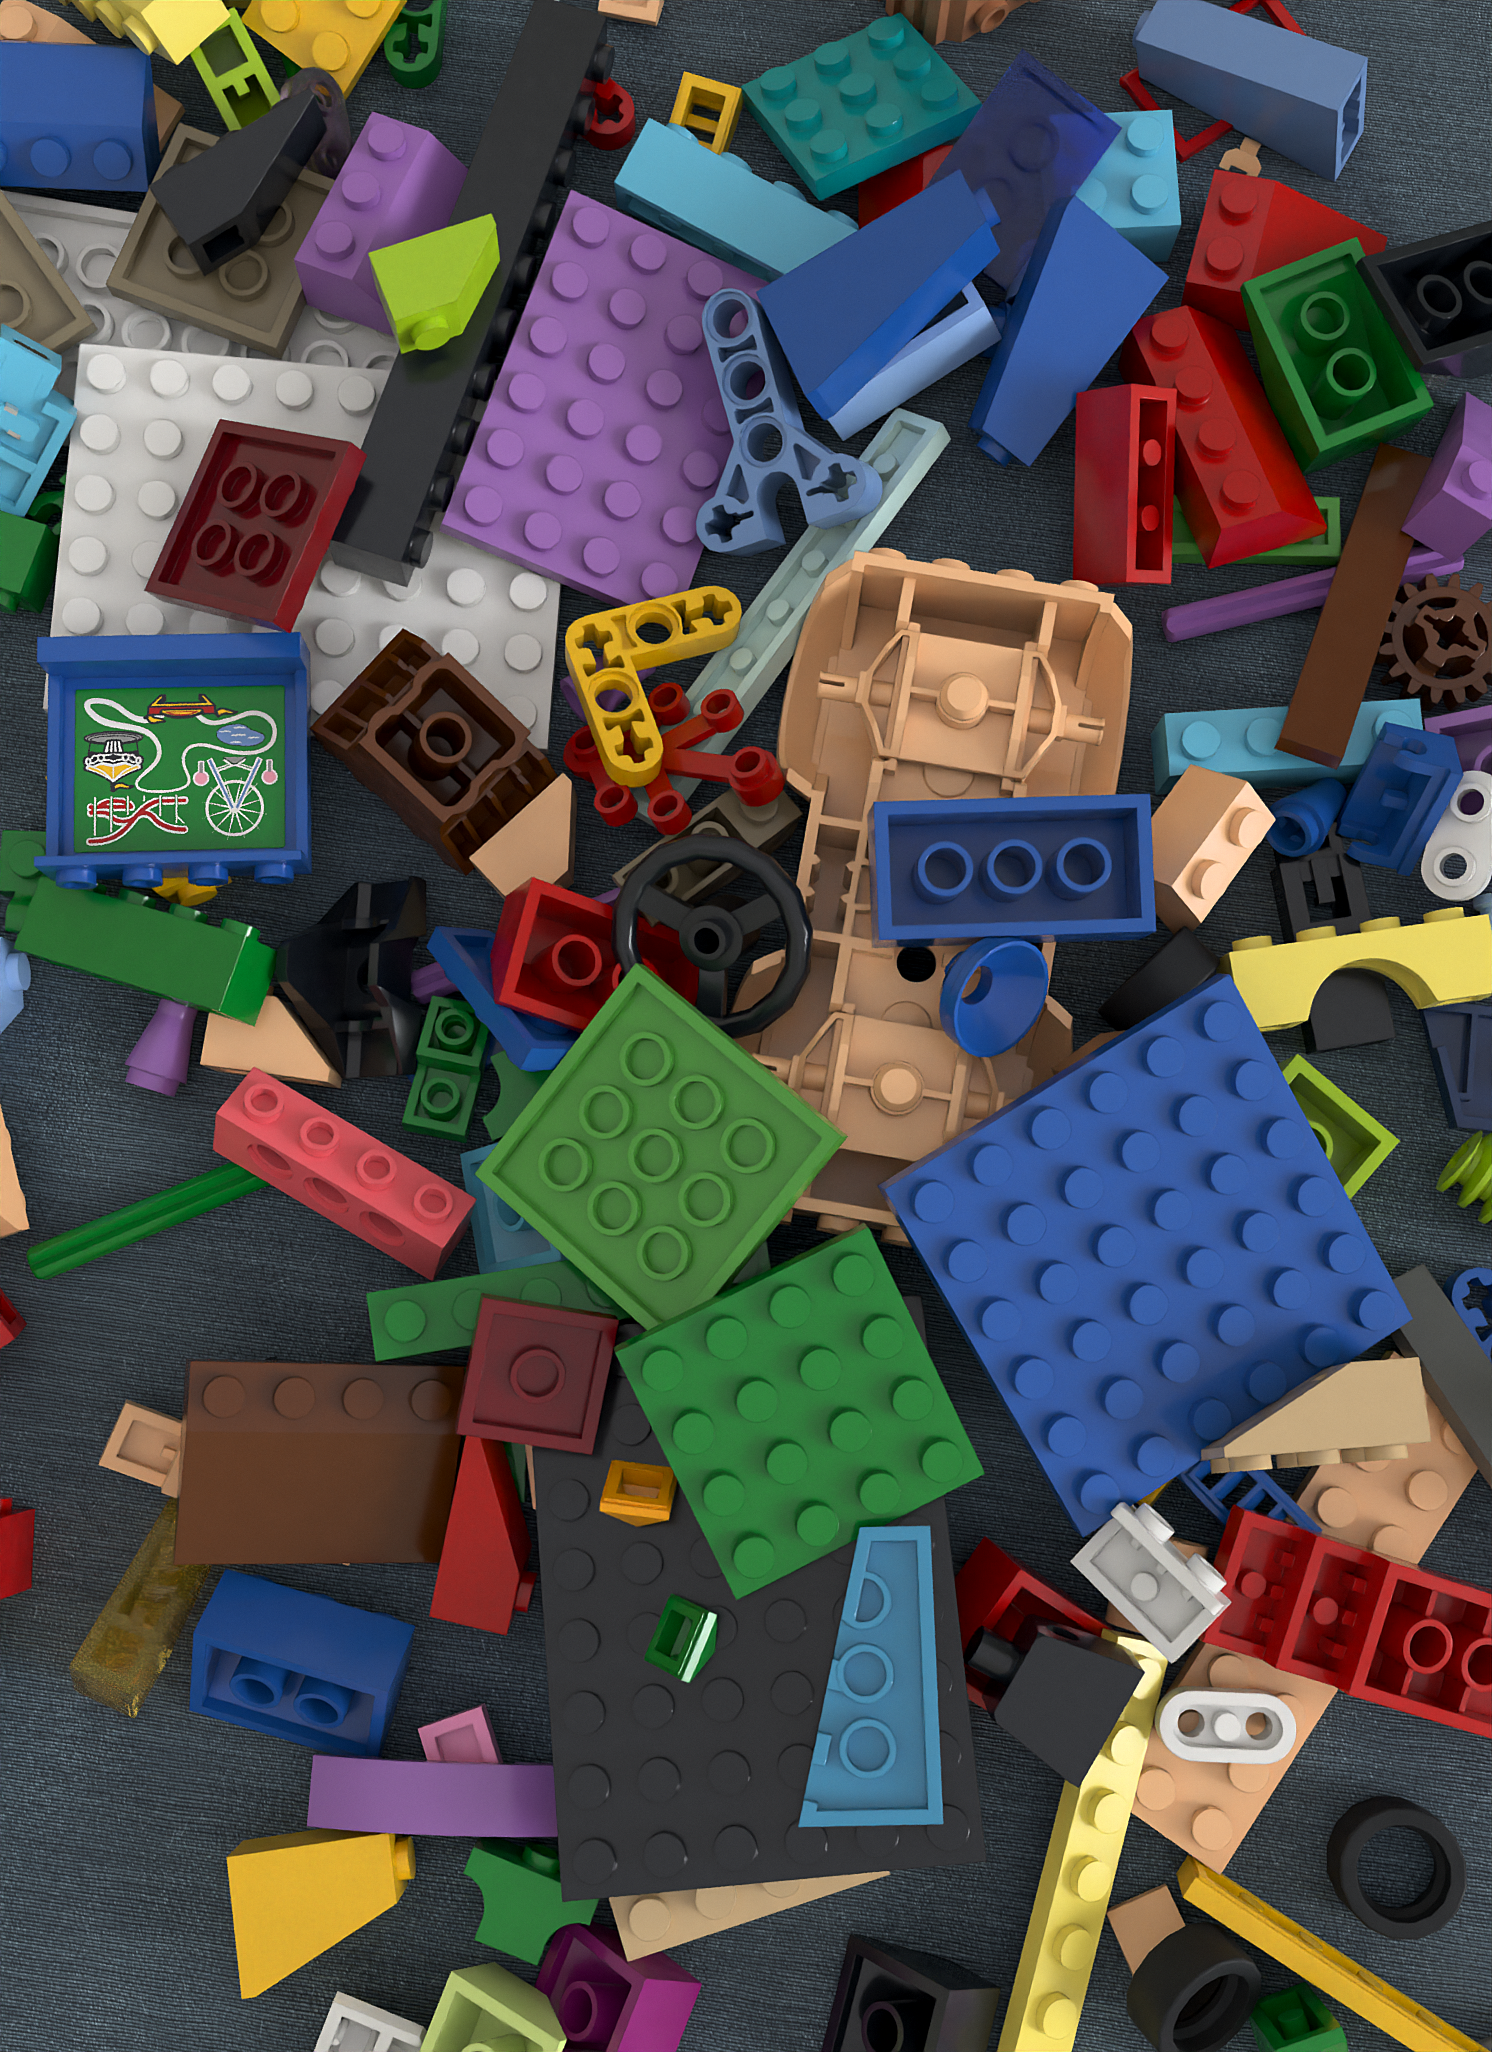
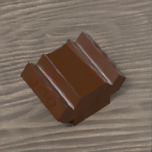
M403 628L310 727V730L326 752L343 761L355 779L379 796L398 814L414 835L431 844L446 865L465 876L475 868L469 857L558 778L546 756L527 739L532 732L449 652L442 657L426 640Z

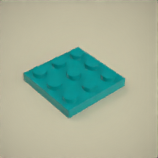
M901 12L890 17L879 18L873 21L867 28L839 41L825 43L819 46L815 52L785 66L771 68L764 72L761 77L741 86L746 109L818 201L984 124L982 102Z

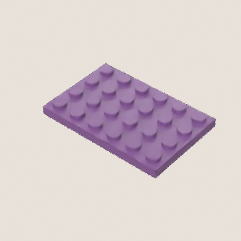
M571 189L439 531L617 608L688 591L704 548V544L701 542L696 530L698 512L706 501L715 496L734 444L702 327V313L709 298L719 290L728 288L741 290L760 302L756 291L770 283ZM747 309L741 310L732 318L729 327L731 338L742 334L747 327ZM763 370L752 374L747 382L746 394L749 400L760 395L765 381Z

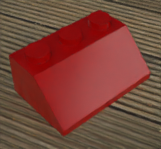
M531 877L506 895L490 954L495 1004L583 1033L622 982L620 976L622 968L619 963L616 964L611 949L612 906L535 877ZM638 916L637 945L644 965L690 1004L695 1006L698 993L699 968L693 965L684 955L679 942V931L661 924L652 928L644 918Z

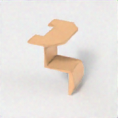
M1245 137L1240 149L1234 148L1225 151L1219 167L1229 171L1232 165L1246 171L1249 176L1258 177L1262 167L1256 155L1262 144Z

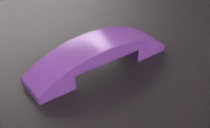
M314 1754L307 1826L415 1835L558 1837L553 1763L515 1762L511 1764L382 1759L381 1756Z

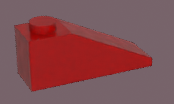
M466 1436L429 1617L507 1636L516 1612L528 1613L533 1599L538 1573L527 1571L532 1543L503 1442Z

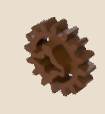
M1432 573L1427 574L1417 584V589L1407 582L1398 590L1395 597L1396 601H1394L1381 640L1383 646L1379 647L1374 662L1377 664L1387 663L1389 671L1380 680L1383 686L1392 684L1395 681L1402 684L1403 688L1400 691L1398 700L1410 699L1415 693L1421 695L1423 711L1429 712L1439 703L1441 698H1443L1444 705L1449 712L1455 711L1465 702V697L1474 703L1488 692L1487 685L1492 686V601L1484 604L1479 600L1484 586L1479 582L1468 591L1461 590L1459 574L1453 573L1443 583L1442 587H1439L1438 581ZM1431 607H1443L1446 609L1435 611ZM1439 637L1445 641L1442 648L1436 644ZM1447 674L1453 679H1438L1434 676Z

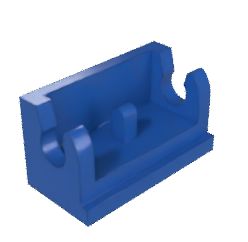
M1384 723L1337 818L1336 830L1338 834L1352 839H1362L1372 845L1352 842L1347 851L1350 857L1364 863L1396 869L1397 874L1410 876L1464 776L1454 737L1393 723Z

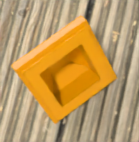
M612 1460L600 1500L599 1511L636 1527L667 1521L670 1517L678 1480L671 1467Z

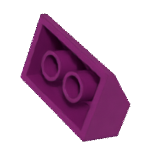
M591 1920L590 1926L573 1923L556 1930L534 1987L547 1995L567 2038L562 2052H676L702 1983L662 1951L628 1962L619 1932Z

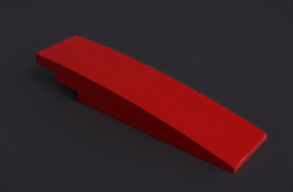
M1232 1505L1213 1567L1227 1582L1220 1591L1231 1601V1604L1198 1637L1199 1640L1263 1660L1276 1669L1335 1686L1347 1695L1492 1739V1589L1250 1509Z

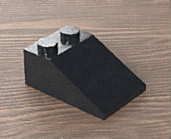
M1492 220L1365 256L1356 263L1355 267L1416 372L1469 379L1492 373Z

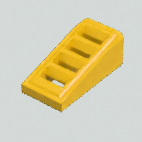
M684 71L669 123L713 134L715 136L712 144L698 140L699 145L718 155L721 152H728L744 103L742 89ZM694 105L720 112L719 122L691 114Z

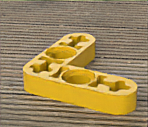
M704 586L587 615L575 620L568 627L565 636L566 665L604 768L609 777L619 785H627L629 788L643 787L651 783L658 776L662 765V738L636 671L719 651L730 646L738 636L742 609L736 595L728 589L719 586ZM712 611L716 619H723V624L713 625L710 618H702L703 613ZM681 617L684 618V628L690 627L689 634L684 635L682 633ZM655 622L666 627L671 636L660 644H651L640 639L636 630L643 624ZM594 641L597 648H604V669L596 672L594 656L589 648H583L584 642ZM615 689L625 693L631 700V704L620 712H609L599 707L595 699L601 692ZM631 729L630 739L637 754H644V760L641 763H633L629 755H623L624 736L622 733Z

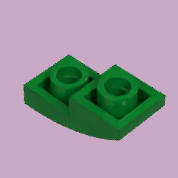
M432 995L416 1051L418 1065L401 1122L405 1131L467 1144L492 1032L476 1017L475 1010L467 1002Z

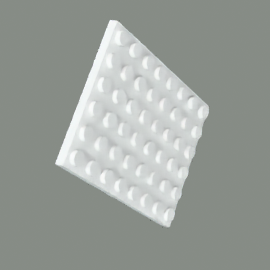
M80 343L74 396L77 418L71 427L50 637L281 632L162 602L144 591L219 419L349 441L361 449L391 371ZM494 380V384H493V388H492L491 394H492V392H493V389H494V387H495V384H496V381H497V380ZM491 394L486 402L477 401L471 419L475 420L473 441ZM468 454L465 457L457 455L450 473L455 478L453 492ZM436 511L429 531L433 532V545L429 559L423 569L415 567L407 588L335 565L330 548H328L307 593L303 608L298 614L291 632L301 633L310 651L311 726L403 628L426 640L442 657L449 652L532 732L527 739L543 754L549 753L562 591L561 583L440 532L439 529L446 511L444 513ZM46 673V682H45V691H44V701H43V709H44L46 712H48V674H47V673Z

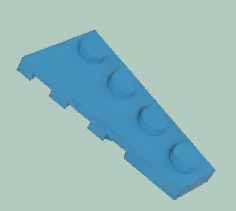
M930 1526L860 1527L798 1827L943 1824Z

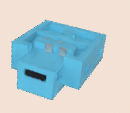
M4 324L0 326V510L24 518L77 418V409L74 407V400L52 389L61 372L62 356Z

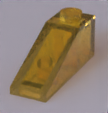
M172 1496L169 1498L69 1665L74 1691L131 1718L136 1717L169 1659L213 1565H173L177 1498Z

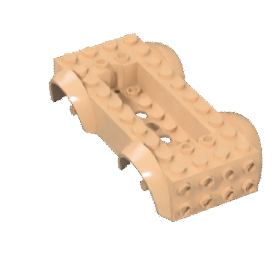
M873 548L868 553L855 551L853 559L848 560L829 572L821 583L804 620L792 659L781 708L776 760L784 773L785 783L810 803L796 885L801 890L813 927L811 971L791 1009L764 1031L734 1039V1041L848 1137L779 1224L790 1226L792 1214L818 1219L817 1231L840 1235L865 1223L869 1228L882 1230L880 1242L912 1248L877 1186L1053 1077L1051 1068L1073 1053V1017L1056 1000L1048 996L1056 942L1031 943L1039 949L1047 963L1049 976L1048 990L1043 1008L1036 1022L1015 1046L992 1057H977L962 1050L945 1034L939 1013L940 990L945 977L944 970L955 955L971 945L923 946L933 954L936 967L929 979L917 983L903 978L897 968L898 955L906 947L872 948L867 814L873 802L1116 795L1130 700L1133 630L1132 624L1120 608L1113 603L1115 594L1099 592L1096 585L1081 580H1067L1061 582L1060 585L1034 581V577L1031 574L1014 569L1000 570L996 574L970 570L968 564L955 559H936L932 563L908 560L903 553L889 548ZM786 944L785 950L781 949L753 961L740 984L730 1014L751 1008L772 990L785 965ZM980 966L977 967L969 978L961 998L970 995L977 987L981 977Z

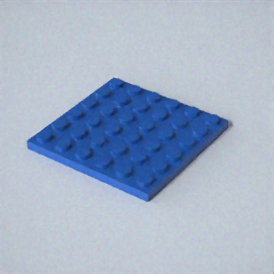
M1218 973L877 1186L1073 1530L1083 1538L1114 1518L1110 1512L1120 1502H1125L1129 1507L1200 1461L1203 1448L1222 1438L1239 1424L1271 1403L1278 1401L1283 1395L1324 1368L1349 1362L1413 1319L1230 974Z

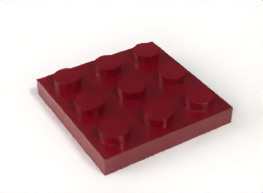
M219 419L144 591L162 602L290 634L298 614L303 608L305 598L320 563L329 548L330 540L349 496L355 488L356 480L367 454L349 441Z

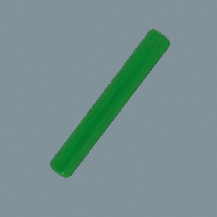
M229 1162L36 1244L27 1250V1261L37 1279L48 1280L270 1184L234 1162Z

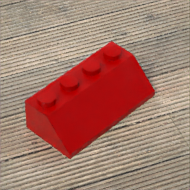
M1188 305L1138 319L1124 338L1118 369L1125 384L1132 383L1177 389L1174 494L1177 496L1180 508L1207 568L1211 569L1325 534L1327 525L1234 327Z

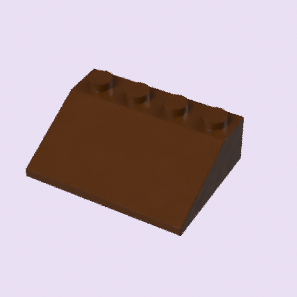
M186 1359L173 1565L440 1563L450 1516L461 1435L456 1434L455 1423L464 1383V1367L453 1364Z

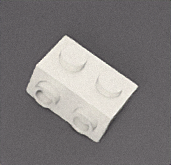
M1120 1502L1110 1512L1114 1518L1106 1522L1070 1562L1172 1664L1231 1604V1601L1220 1591L1227 1582L1199 1554L1194 1553L1190 1559L1183 1555L1168 1540L1175 1532L1174 1529L1151 1506L1143 1502L1137 1509L1134 1505L1129 1507L1125 1502Z

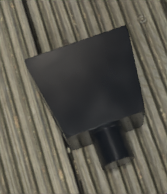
M1029 1614L1024 1618L1012 1641L981 1625L970 1638L963 1656L966 1665L990 1677L982 1694V1699L989 1716L1054 1771L1078 1788L1145 1674V1671L1131 1650L1123 1645L1035 1614Z

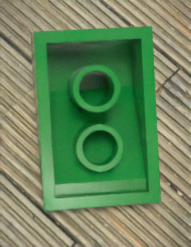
M1357 237L1244 282L1240 287L1268 402L1303 476L1379 446L1380 442L1386 443L1410 433L1434 406L1420 373L1414 369L1355 267L1356 263L1366 256Z

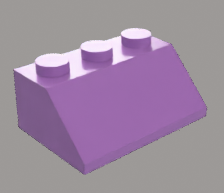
M372 111L294 258L308 306L394 336L375 287L368 253L446 228L469 170L429 131Z

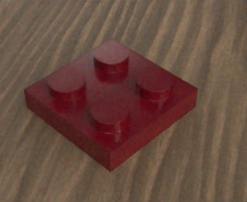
M481 1293L455 1423L456 1434L592 1455L619 1323L617 1316Z

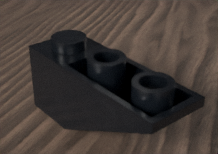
M310 87L295 97H288L278 101L267 114L240 130H232L224 134L214 146L188 162L171 166L160 179L148 185L165 218L204 276L259 242L325 135L327 127L316 97Z

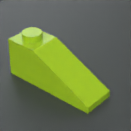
M235 7L228 10L231 16L189 54L195 69L229 132L240 130L267 114L274 104L282 100ZM310 157L304 169L319 174Z

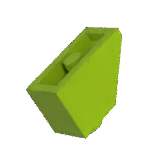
M492 213L368 253L375 287L401 354L415 349L432 350L444 345L450 338L463 333L500 261L497 229Z

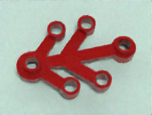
M673 682L657 686L650 693L647 701L657 728L662 725L672 726L680 723L687 717L691 708L690 702L681 686ZM718 689L711 692L701 703V714L660 735L663 744L662 765L658 776L644 787L650 799L647 808L648 816L657 830L663 835L680 833L690 824L692 819L691 809L681 793L674 790L667 774L729 783L739 801L750 807H759L772 802L780 795L784 788V773L774 755L767 750L756 746H749L739 750L733 756L686 750L716 733L729 732L742 722L744 710L735 693L729 689ZM589 725L578 729L566 743L563 752L564 763L572 774L594 783L597 790L594 806L604 822L613 827L622 826L634 818L638 811V802L627 785H619L607 774ZM631 729L622 733L624 736L623 755H629L633 763H641L644 760V754H637L630 739ZM674 810L671 814L665 816L669 811Z

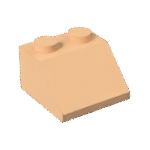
M1192 764L1189 765L1151 817L1155 913L1173 934L1183 926H1186L1193 932L1202 923L1276 820L1248 781Z

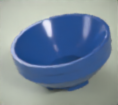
M985 937L964 951L959 952L950 960L944 970L945 977L940 990L939 1000L941 1025L945 1034L962 1050L977 1057H992L1015 1046L1034 1025L1045 1002L1049 976L1043 954L1036 946L1018 937ZM980 966L981 977L977 987L970 995L961 998L969 978L977 967Z

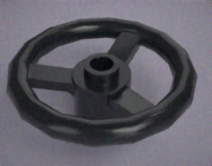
M695 833L659 844L629 871L612 907L611 949L616 964L619 963L622 968L620 971L621 979L625 978L635 963L644 965L637 945L638 912L641 910L679 931V942L684 955L693 965L699 968L697 1010L733 1040L764 1031L791 1009L811 971L813 927L801 890L774 857L737 837ZM697 860H708L734 865L757 878L767 893L751 902L735 895H720L696 908L654 883L674 867ZM781 917L787 933L785 965L772 990L751 1008L726 1015L728 967L748 954L756 946L762 926Z

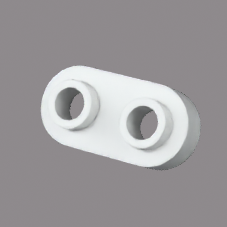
M1482 771L1463 772V778L1426 844L1421 863V873L1426 886L1437 896L1450 901H1465L1476 897L1487 887L1492 876V775ZM1469 792H1479L1484 797L1483 808L1474 815H1465L1460 808L1462 798ZM1454 855L1463 856L1467 863L1465 873L1458 879H1448L1443 871L1445 861Z
M1182 1686L1164 1695L1155 1712V1727L1163 1744L1173 1754L1188 1761L1271 1764L1281 1760L1289 1753L1296 1738V1722L1291 1710L1276 1696L1260 1689ZM1185 1710H1196L1199 1715L1197 1727L1190 1732L1180 1731L1178 1728L1180 1714ZM1253 1713H1264L1266 1717L1264 1730L1257 1735H1249L1245 1727L1248 1717Z

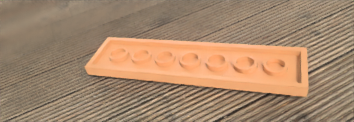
M1386 1351L1381 1360L1404 1357L1395 1351ZM1424 1386L1431 1442L1407 1444L1408 1458L1343 1463L1341 1450H1339L1341 1464L1311 1467L1291 1499L1322 1529L1323 1534L1414 1564L1419 1563L1478 1470ZM1286 1517L1283 1520L1289 1523H1293L1288 1517ZM1200 1640L1166 1694L1182 1686L1260 1689L1270 1692L1283 1701L1291 1710L1296 1722L1295 1742L1284 1758L1271 1764L1197 1762L1179 1758L1159 1738L1154 1716L1131 1813L1214 1872L1221 1875L1338 1688L1276 1669L1263 1660ZM1193 1709L1185 1710L1178 1718V1728L1182 1732L1194 1730L1199 1723L1198 1712ZM1260 1712L1250 1715L1245 1725L1247 1733L1249 1735L1261 1733L1266 1726V1717L1264 1713Z

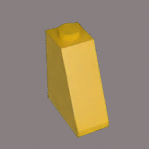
M322 1828L243 1840L226 1857L241 1998L247 1999L258 1996L397 1904L408 1886V1880L415 1878L416 1857L412 1837H402V1834Z

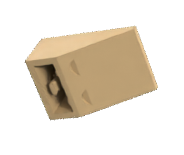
M1419 1357L1350 1362L1324 1368L1283 1395L1278 1401L1271 1403L1227 1432L1222 1438L1203 1448L1200 1461L1210 1460L1211 1474L1273 1469L1271 1455L1276 1456L1277 1469L1341 1464L1339 1450H1341L1343 1463L1408 1458L1407 1444L1431 1442Z

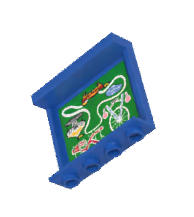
M270 632L37 637V663L48 674L46 856H34V867L52 881H56L57 887L84 890L97 887V879H122V884L125 886L154 888L163 885V878L188 877V883L193 885L221 886L228 884V876H254V881L257 883L281 885L292 883L296 874H312L310 651L300 632H291L290 634Z

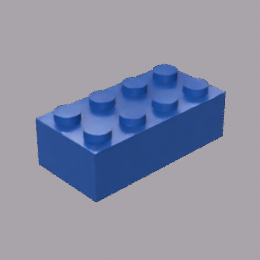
M1150 794L873 802L867 814L872 948L972 945L985 937H1018L1029 943L1140 940L1156 932Z

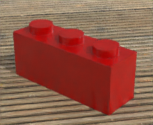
M1131 383L1078 392L1076 394L1073 580L1086 581L1097 587L1171 584L1177 389Z

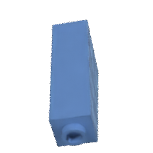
M1157 0L1152 11L1145 10L1140 16L1132 39L1133 48H1136L1139 77L1215 119H1222L1232 124V128L1319 176L1334 182L1336 181L1364 130L1368 57L1202 0Z

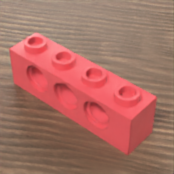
M255 1066L216 1113L213 1150L431 1281L434 1280L466 1233L477 1200L476 1198Z

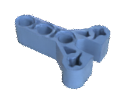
M734 288L722 289L713 294L704 306L702 327L734 444L715 496L706 501L698 512L696 530L701 542L709 550L739 558L750 557L786 544L776 509V496L781 486L793 479L798 487L809 525L827 530L862 518L873 512L879 504L883 492L882 480L877 470L870 464L853 456L834 453L805 432L782 346L761 302ZM747 309V327L742 334L731 338L729 327L732 318L736 313ZM763 370L766 381L764 389L759 396L749 400L746 394L747 382L752 374ZM779 430L783 442L781 451L774 459L766 461L763 456L764 441L769 434ZM846 474L856 477L857 482L848 487V499L836 494L838 489L846 485ZM733 516L743 518L744 520H741L739 525L731 529L732 538L726 537L725 529L734 525Z

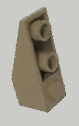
M731 787L693 815L690 824L683 831L675 835H666L613 874L611 879L621 889L629 871L659 844L695 833L737 837L770 855L792 838L803 813L783 790L772 802L759 807H750L739 801ZM697 860L670 869L654 884L693 905L746 872L726 862ZM639 910V913L652 928L662 923Z

